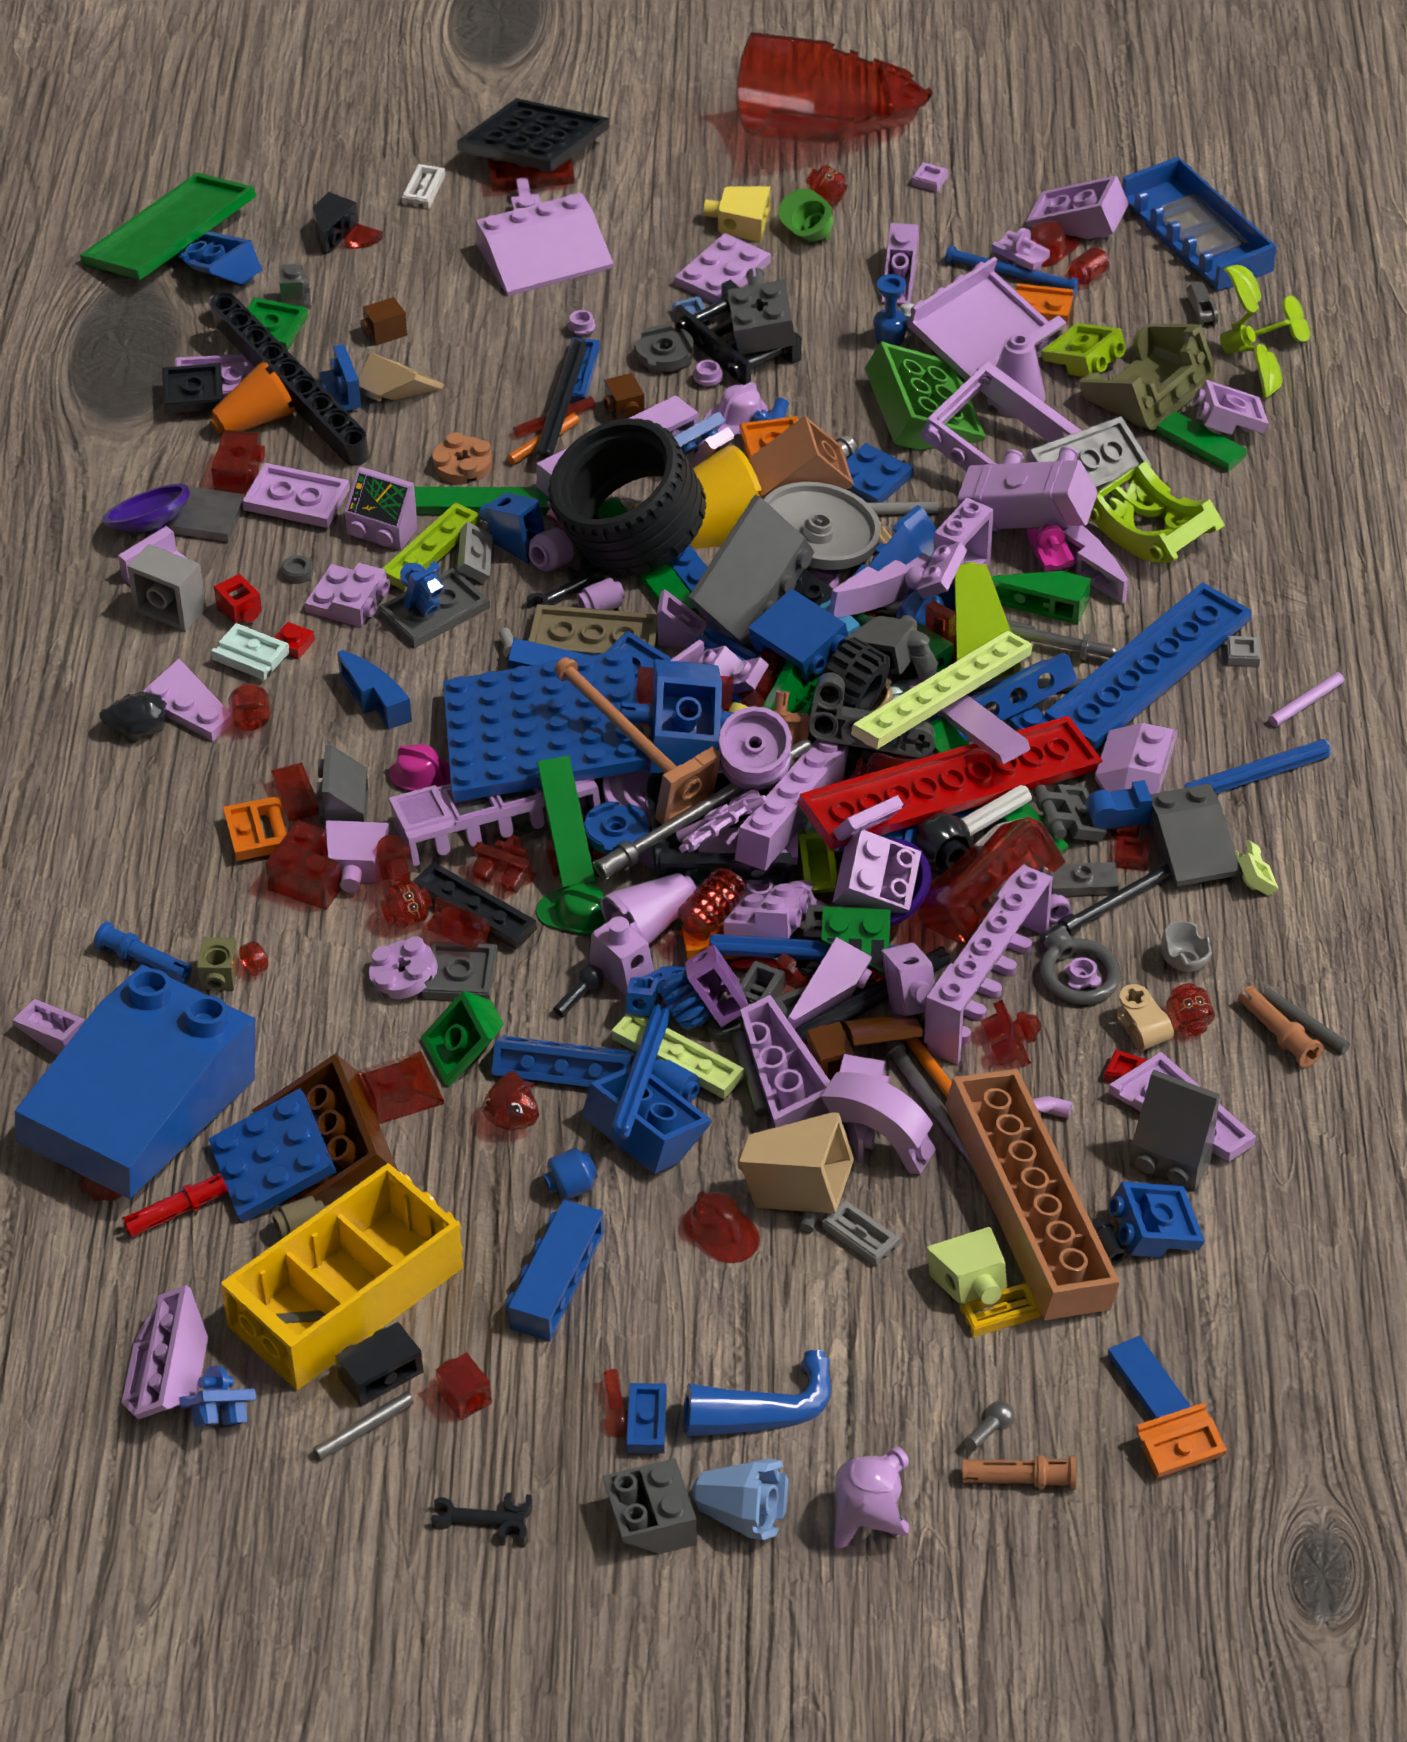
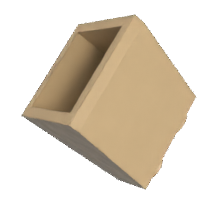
M834 1112L749 1134L744 1149H741L738 1154V1167L743 1171L746 1180V1190L751 1194L755 1208L833 1214L837 1212L854 1161L840 1115Z

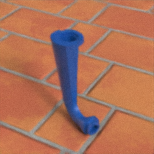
M809 1350L804 1353L801 1369L808 1376V1385L804 1392L797 1395L728 1390L688 1383L683 1411V1429L686 1436L761 1431L798 1425L814 1419L825 1409L830 1399L831 1383L828 1372L830 1359L826 1357L824 1351Z

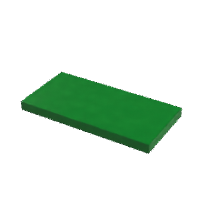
M196 172L81 253L83 265L141 280L257 197L253 186Z

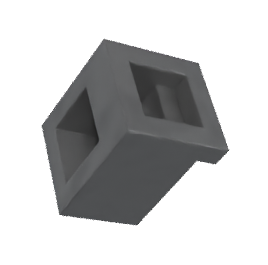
M302 264L279 265L281 303L311 309L309 276H303Z

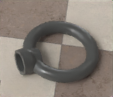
M1063 928L1055 930L1045 939L1044 946L1047 951L1041 960L1040 972L1044 984L1055 996L1072 1004L1091 1005L1106 1000L1116 991L1121 979V970L1117 959L1106 947L1092 940L1071 938L1066 929ZM1073 952L1091 954L1105 965L1107 970L1106 982L1098 989L1092 991L1070 989L1064 986L1055 976L1054 964L1056 960H1064L1070 957Z

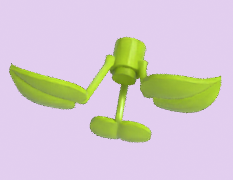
M1232 265L1223 270L1230 277L1240 304L1248 313L1238 322L1231 324L1232 329L1220 334V343L1228 355L1238 351L1240 353L1254 351L1263 398H1267L1281 387L1283 377L1276 356L1272 352H1267L1265 345L1257 344L1251 346L1255 342L1256 336L1289 325L1292 337L1301 343L1310 338V327L1307 320L1304 319L1301 304L1292 295L1285 297L1282 302L1283 312L1287 320L1256 331L1251 326L1243 325L1259 310L1257 302L1261 300V292L1255 276L1248 268L1241 265Z

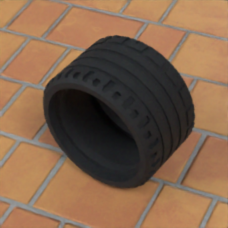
M640 418L619 419L591 429L575 440L564 451L557 461L549 480L548 499L556 518L582 559L589 562L590 567H593L594 570L602 571L606 575L636 576L651 572L671 562L692 543L703 524L702 521L706 514L707 503L705 501L706 494L683 450L668 429L650 420ZM663 476L652 494L637 507L615 517L593 519L595 511L618 488L644 477Z

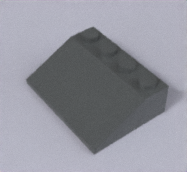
M755 494L688 598L711 629L752 651L753 645L748 627L791 588H795L796 581L803 570L810 565L815 552L800 532L766 501Z

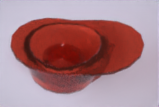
M1056 221L1038 223L1030 230V240L1050 250V257L1042 263L1041 267L1058 263L1065 256L1076 250L1080 244L1079 237L1066 235L1060 223Z
M701 1191L698 1193L696 1202L686 1212L683 1220L685 1231L711 1256L719 1261L738 1263L751 1258L758 1250L760 1243L759 1232L755 1225L739 1210L736 1202L730 1196L718 1192L706 1194Z

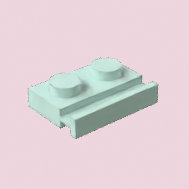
M237 623L219 641V646L211 650L212 660L262 680H266L267 673L269 671L273 672L290 653L288 643Z

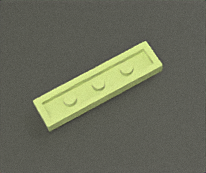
M626 1014L611 1030L612 1039L637 1052L649 1018L641 1015ZM666 1028L656 1060H671L697 1074L698 1083L702 1088L723 1099L744 1078V1068Z

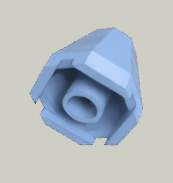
M767 1458L701 1472L699 1478H696L693 1482L691 1493L699 1511L748 1538L765 1540L777 1535L779 1527H773L776 1519L783 1520L785 1516L789 1480L786 1473L778 1471L779 1468L784 1467L782 1461Z

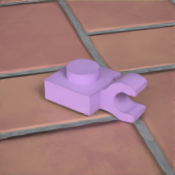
M528 178L516 179L518 190L517 196L511 197L512 210L541 203L539 194L530 195Z

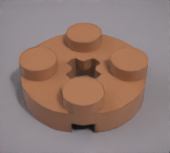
M455 432L447 435L446 440L437 445L432 454L433 467L437 470L438 477L448 483L467 484V479L475 477L476 481H479L486 477L492 469L490 443L475 437L463 436L461 433Z

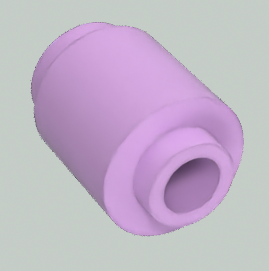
M607 578L585 587L581 593L577 594L579 607L588 609L613 610L621 607L622 599L625 598L622 585L619 581L614 582L612 578Z

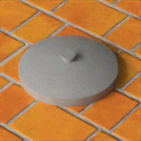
M796 482L776 488L764 499L806 538L815 553L808 567L826 570L850 568L869 559L878 546L881 533L878 516L868 503L848 490L820 482Z

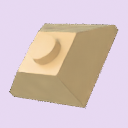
M371 352L359 377V386L366 389L365 395L380 402L383 397L394 401L442 390L444 383L412 368Z

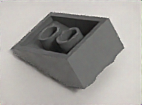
M1210 783L1150 794L1153 800L1150 824H1146L1165 864L1168 865L1170 874L1177 887L1240 875V867L1223 810Z
M1153 1070L1132 1142L1130 1167L1138 1169L1142 1173L1151 1174L1169 1181L1176 1186H1184L1195 1191L1211 1163L1220 1094Z

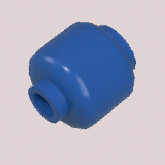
M576 1148L551 1157L547 1162L548 1173L543 1174L544 1182L550 1194L557 1192L565 1200H570L589 1192L594 1186V1179L598 1178L596 1168L588 1152L582 1154Z

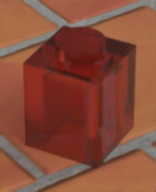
M467 1352L457 1358L445 1361L439 1368L435 1369L437 1391L460 1421L492 1404L490 1381Z

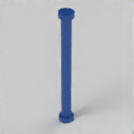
M949 246L945 255V262L947 263L955 261L974 267L980 262L985 263L990 260L989 258L958 251L954 246ZM997 261L994 272L1055 288L1074 290L1073 295L1077 293L1079 287L1078 278L1073 277L1070 280Z

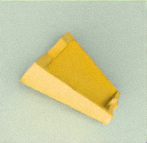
M734 445L724 447L693 468L706 494L705 501L707 503L705 518L702 521L703 524L697 536L689 545L693 549L721 547L755 494L760 496L759 492L762 491L749 460ZM639 504L633 505L632 509L637 507Z

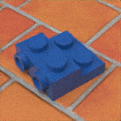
M1121 1182L1109 1200L1108 1212L1111 1217H1117L1120 1225L1118 1231L1119 1242L1122 1245H1127L1130 1255L1162 1257L1168 1248L1199 1251L1205 1242L1184 1186Z

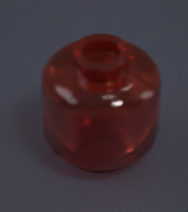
M248 683L237 687L231 692L228 702L231 722L235 727L241 730L254 731L263 728L271 718L269 694L264 688Z

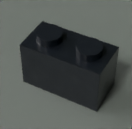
M399 1322L387 1328L377 1330L367 1339L356 1345H350L341 1353L335 1355L338 1378L360 1407L424 1372L421 1349Z

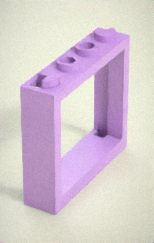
M987 361L927 419L920 437L966 472L968 467L972 465L996 464L945 425L979 391L1049 443L1064 438L1063 433L1069 436L1082 430Z

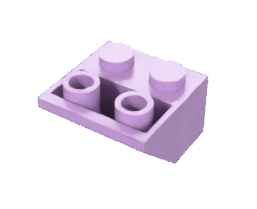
M860 829L850 839L848 844L844 846L833 902L848 907L891 910L890 913H907L910 911L921 851Z

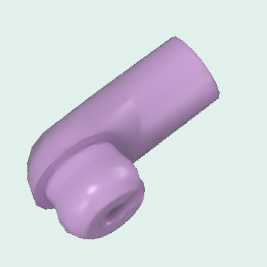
M1050 1096L1033 1099L1040 1115L1041 1113L1070 1118L1073 1102Z

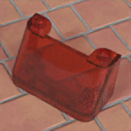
M1025 817L998 824L930 885L929 892L922 905L918 908L917 914L925 927L965 947L974 933L979 920L987 916L981 903L1024 863L1027 867L1038 870L1039 866H1044L1045 869L1055 873L1066 861L1042 822L1031 817Z

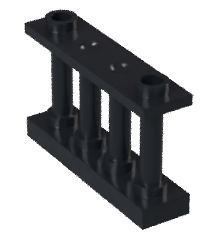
M731 279L721 284V299L719 302L695 314H691L680 304L675 306L676 330L680 333L681 329L687 331L691 335L694 345L717 362L733 379L738 380L742 385L751 382L752 368L778 355L783 356L792 365L802 360V337L795 331L796 345L760 351L748 358H744L738 353L736 340L726 343L720 338L734 330L732 318L711 329L703 324V322L725 311L731 314L728 290L740 288Z

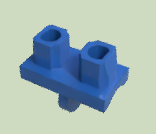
M436 561L430 563L428 569L417 563H409L402 567L400 580L407 587L403 605L408 611L417 607L421 614L427 617L440 609L441 603L437 597L444 592L445 586L438 579L441 567Z
M210 1366L205 1371L204 1376L198 1379V1386L204 1388V1390L198 1391L196 1396L179 1397L180 1408H191L194 1427H207L219 1424L217 1407H221L223 1426L243 1424L247 1422L246 1403L256 1400L255 1389L228 1390V1387H232L234 1384L233 1377L228 1376L225 1368L222 1366Z

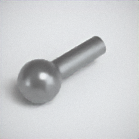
M1004 1401L991 1403L986 1409L985 1420L964 1439L965 1447L970 1451H974L996 1429L1003 1430L1009 1428L1015 1419V1413L1011 1405Z

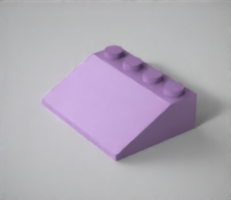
M582 193L571 194L566 197L544 201L536 205L517 208L513 211L476 220L478 249L507 296L613 268V261L592 208Z

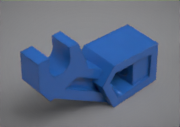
M660 967L658 970L643 977L630 978L627 990L626 1014L650 1016L652 1008L658 1003V994L661 993L660 984L674 973L686 971V967ZM637 1000H644V1003H640Z

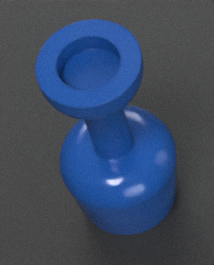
M888 274L880 277L877 281V290L880 295L885 297V309L880 310L874 316V334L878 344L885 342L899 346L904 341L908 320L906 315L897 309V298L905 292L906 281L899 275Z

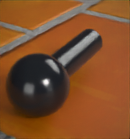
M589 964L583 966L577 974V983L554 1006V1012L558 1016L564 1017L587 991L598 990L604 982L602 970L596 965Z

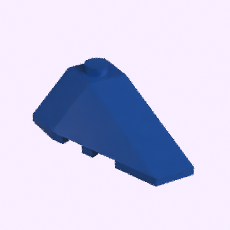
M208 231L177 253L194 270L225 281L238 283L239 285L251 282L254 278L253 276L262 271L251 240Z
M917 505L902 517L892 528L893 532H895L893 537L887 544L881 542L876 547V554L869 566L862 565L854 575L866 567L880 571L895 560L908 564L923 553L932 557L934 551V532L937 529L923 507Z

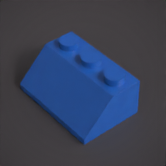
M632 1066L590 1083L581 1116L654 1174L678 1164L707 1130L712 1121L651 1073L629 1137L622 1139L620 1136L614 1137L611 1134L612 1122Z

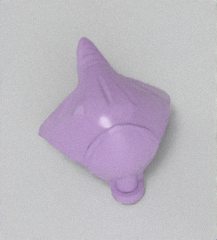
M894 1447L882 1457H858L845 1462L839 1467L835 1478L837 1511L834 1546L836 1549L848 1546V1543L851 1542L853 1535L856 1534L860 1526L889 1532L895 1538L900 1535H906L909 1532V1523L899 1515L897 1500L902 1490L899 1472L909 1464L908 1456L903 1449Z

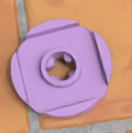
M414 936L407 940L397 941L388 946H380L372 953L373 961L369 968V976L378 993H386L392 999H404L414 996L426 988L425 982L430 976L434 979L438 964L432 949L424 943L422 938ZM405 967V971L399 972L400 968Z

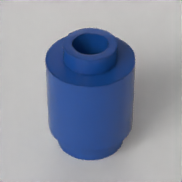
M658 1059L655 1061L651 1071L653 1075L688 1102L696 1098L700 1089L697 1074L671 1060L663 1061Z

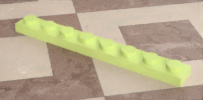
M1006 631L855 722L851 735L863 741L866 745L879 749L1030 656L1033 644L1010 631Z

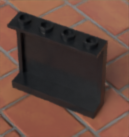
M664 772L648 773L645 800L650 832L662 826L655 819ZM723 773L717 774L714 793L731 783ZM777 784L771 788L758 791L760 796H767ZM731 799L719 805L718 807H721L725 804L729 805ZM708 813L696 819L687 826L692 825L700 820H703L704 816H706ZM750 814L739 817L738 822L728 828H739ZM677 832L652 846L656 879L680 873L684 877L689 876L695 885L769 884L770 882L773 884H788L793 863L791 852L780 853L765 871L736 861V853H698V848L694 851L688 852L687 850L682 853L679 847L683 843L678 840Z

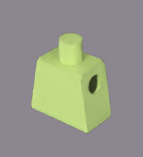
M990 1227L927 1246L929 1275L958 1303L965 1304L981 1299L985 1304H994L1000 1299L1002 1291L1007 1288L1005 1261Z

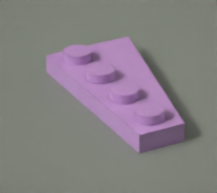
M1160 1052L1109 1084V1094L1141 1112L1153 1070L1197 1086L1199 1085L1166 1055ZM1219 1104L1212 1153L1230 1162L1253 1147L1256 1136Z

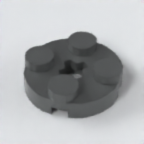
M670 325L650 327L641 333V338L635 342L636 358L643 366L647 367V371L651 374L658 375L664 371L687 368L692 363V356L694 354L693 339L683 329H681L680 333L673 331V327Z

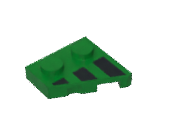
M823 907L821 943L831 947L836 937L870 955L872 959L869 966L877 970L878 974L885 976L881 950L889 948L891 910Z

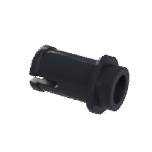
M1104 1218L1094 1220L1092 1222L1093 1227L1111 1264H1118L1127 1256V1251L1122 1247L1114 1234L1113 1224Z

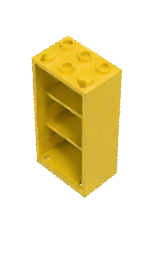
M387 1163L220 1283L227 1327L298 1391L335 1364V1355L341 1353L346 1347L356 1345L372 1336L377 1330L385 1327L463 1269V1247L460 1237L461 1225L459 1221L454 1219L451 1212L446 1213L441 1209L428 1192L419 1190L407 1174L403 1175L402 1172L397 1171L392 1165ZM317 1310L325 1313V1316L317 1322L286 1324L276 1315L278 1313Z

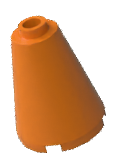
M263 361L258 364L211 411L213 417L209 420L218 434L223 432L226 436H230L289 416L295 412V407H288L287 403L292 401L277 374L275 372L269 374L265 370L269 366L266 362Z

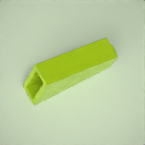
M966 562L960 564L955 574L956 661L1004 632H1011L986 564ZM1021 661L994 678H1008L1019 672Z

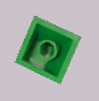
M464 990L421 1036L444 1084L447 1086H451L494 1039L504 1025L491 1000Z

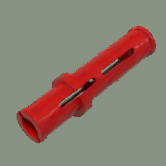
M220 1173L192 1186L187 1184L176 1194L126 1217H122L124 1228L132 1239L191 1210L192 1212L200 1210L201 1205L228 1194V1189Z

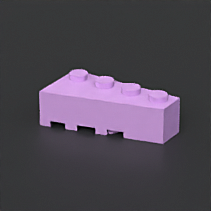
M769 995L740 1009L745 1036L773 1128L830 1113L821 1098L830 1080L772 996Z

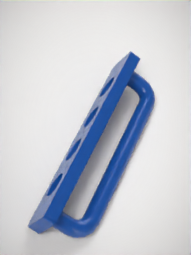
M1061 653L1049 660L1039 661L971 696V698L983 707L988 702H995L996 709L993 714L1003 721L1076 683L1077 677L1070 657L1065 653ZM1049 673L1050 683L1048 686L1042 689L1038 688L1037 682L1042 674ZM1022 687V698L1018 702L1012 703L1010 701L1011 692L1015 688ZM938 714L935 715L930 722L938 719L940 716ZM957 731L965 740L969 739L960 731Z

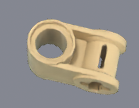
M1130 984L1123 987L1119 995L1121 1006L1117 1010V1020L1130 1036L1134 1046L1139 1051H1143L1172 1039L1174 1036L1172 1023L1167 1014L1160 1009L1151 997L1148 990L1138 984Z

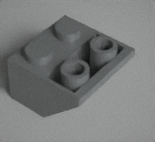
M325 745L324 759H318V776L323 778V780L316 784L317 802H323V805H319V823L326 826L327 820L367 822L369 796L367 767L334 746Z
M676 1458L602 1476L622 1542L659 1554L697 1545L696 1517Z

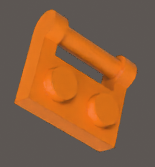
M269 797L223 807L236 861L275 853L278 856H287L293 852V842L286 833L281 815L283 806L279 798ZM266 815L269 817L274 835L273 838L265 839L259 816Z

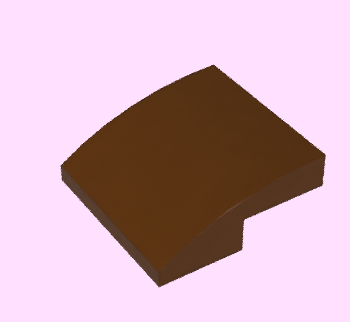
M895 1014L842 1021L843 1030L849 1036V1042L852 1047L914 1039L923 1036L921 1026L915 1015L904 1016Z

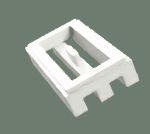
M418 164L402 195V205L408 206L409 202H413V207H419L420 204H423L424 209H429L445 178V168ZM424 172H428L427 175H426V177L423 178V180H422V182H421V186H420V188H419L417 194L414 195V192H415V190H416V188H417V186H418V184H419V182H420V180H421V178H422Z

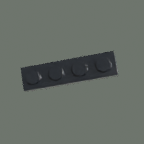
M435 862L429 865L412 881L413 890L515 949L537 930V921Z

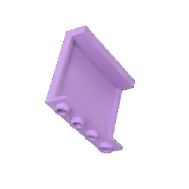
M996 257L985 263L980 262L971 272L966 275H959L952 284L945 288L937 289L931 297L924 301H918L910 310L911 316L907 327L965 381L974 375L987 361L996 367L1004 342L1008 337L1015 334H1023L1031 338L1038 356L1041 354V350L1063 334L1067 323L1059 315L1051 321L1046 320L994 272L998 260Z

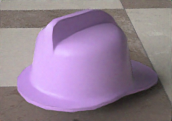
M755 383L733 385L724 391L721 402L705 415L704 420L720 412L726 422L718 431L720 432L729 427L734 436L740 434L739 424L754 422L753 414L757 410L760 413L762 410L768 412V408L761 400Z

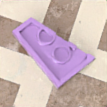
M180 659L174 662L143 690L144 692H152L162 696V700L167 703L165 708L166 718L212 742L233 724L232 714Z

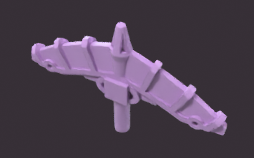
M744 790L730 800L729 805L725 804L704 816L703 820L678 830L676 833L677 838L683 843L679 847L680 851L683 853L687 850L688 852L696 850L704 840L714 838L719 835V831L736 824L739 817L752 814L767 802V797L765 795L760 796L758 790Z

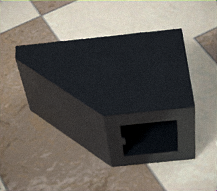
M328 192L313 206L315 231L321 251L327 255L359 225L357 202Z

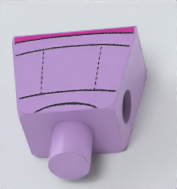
M913 942L881 950L890 1011L904 1016L926 1012V997L935 985L931 961ZM908 960H909V962H910L909 965H908V964H904L905 961H908Z

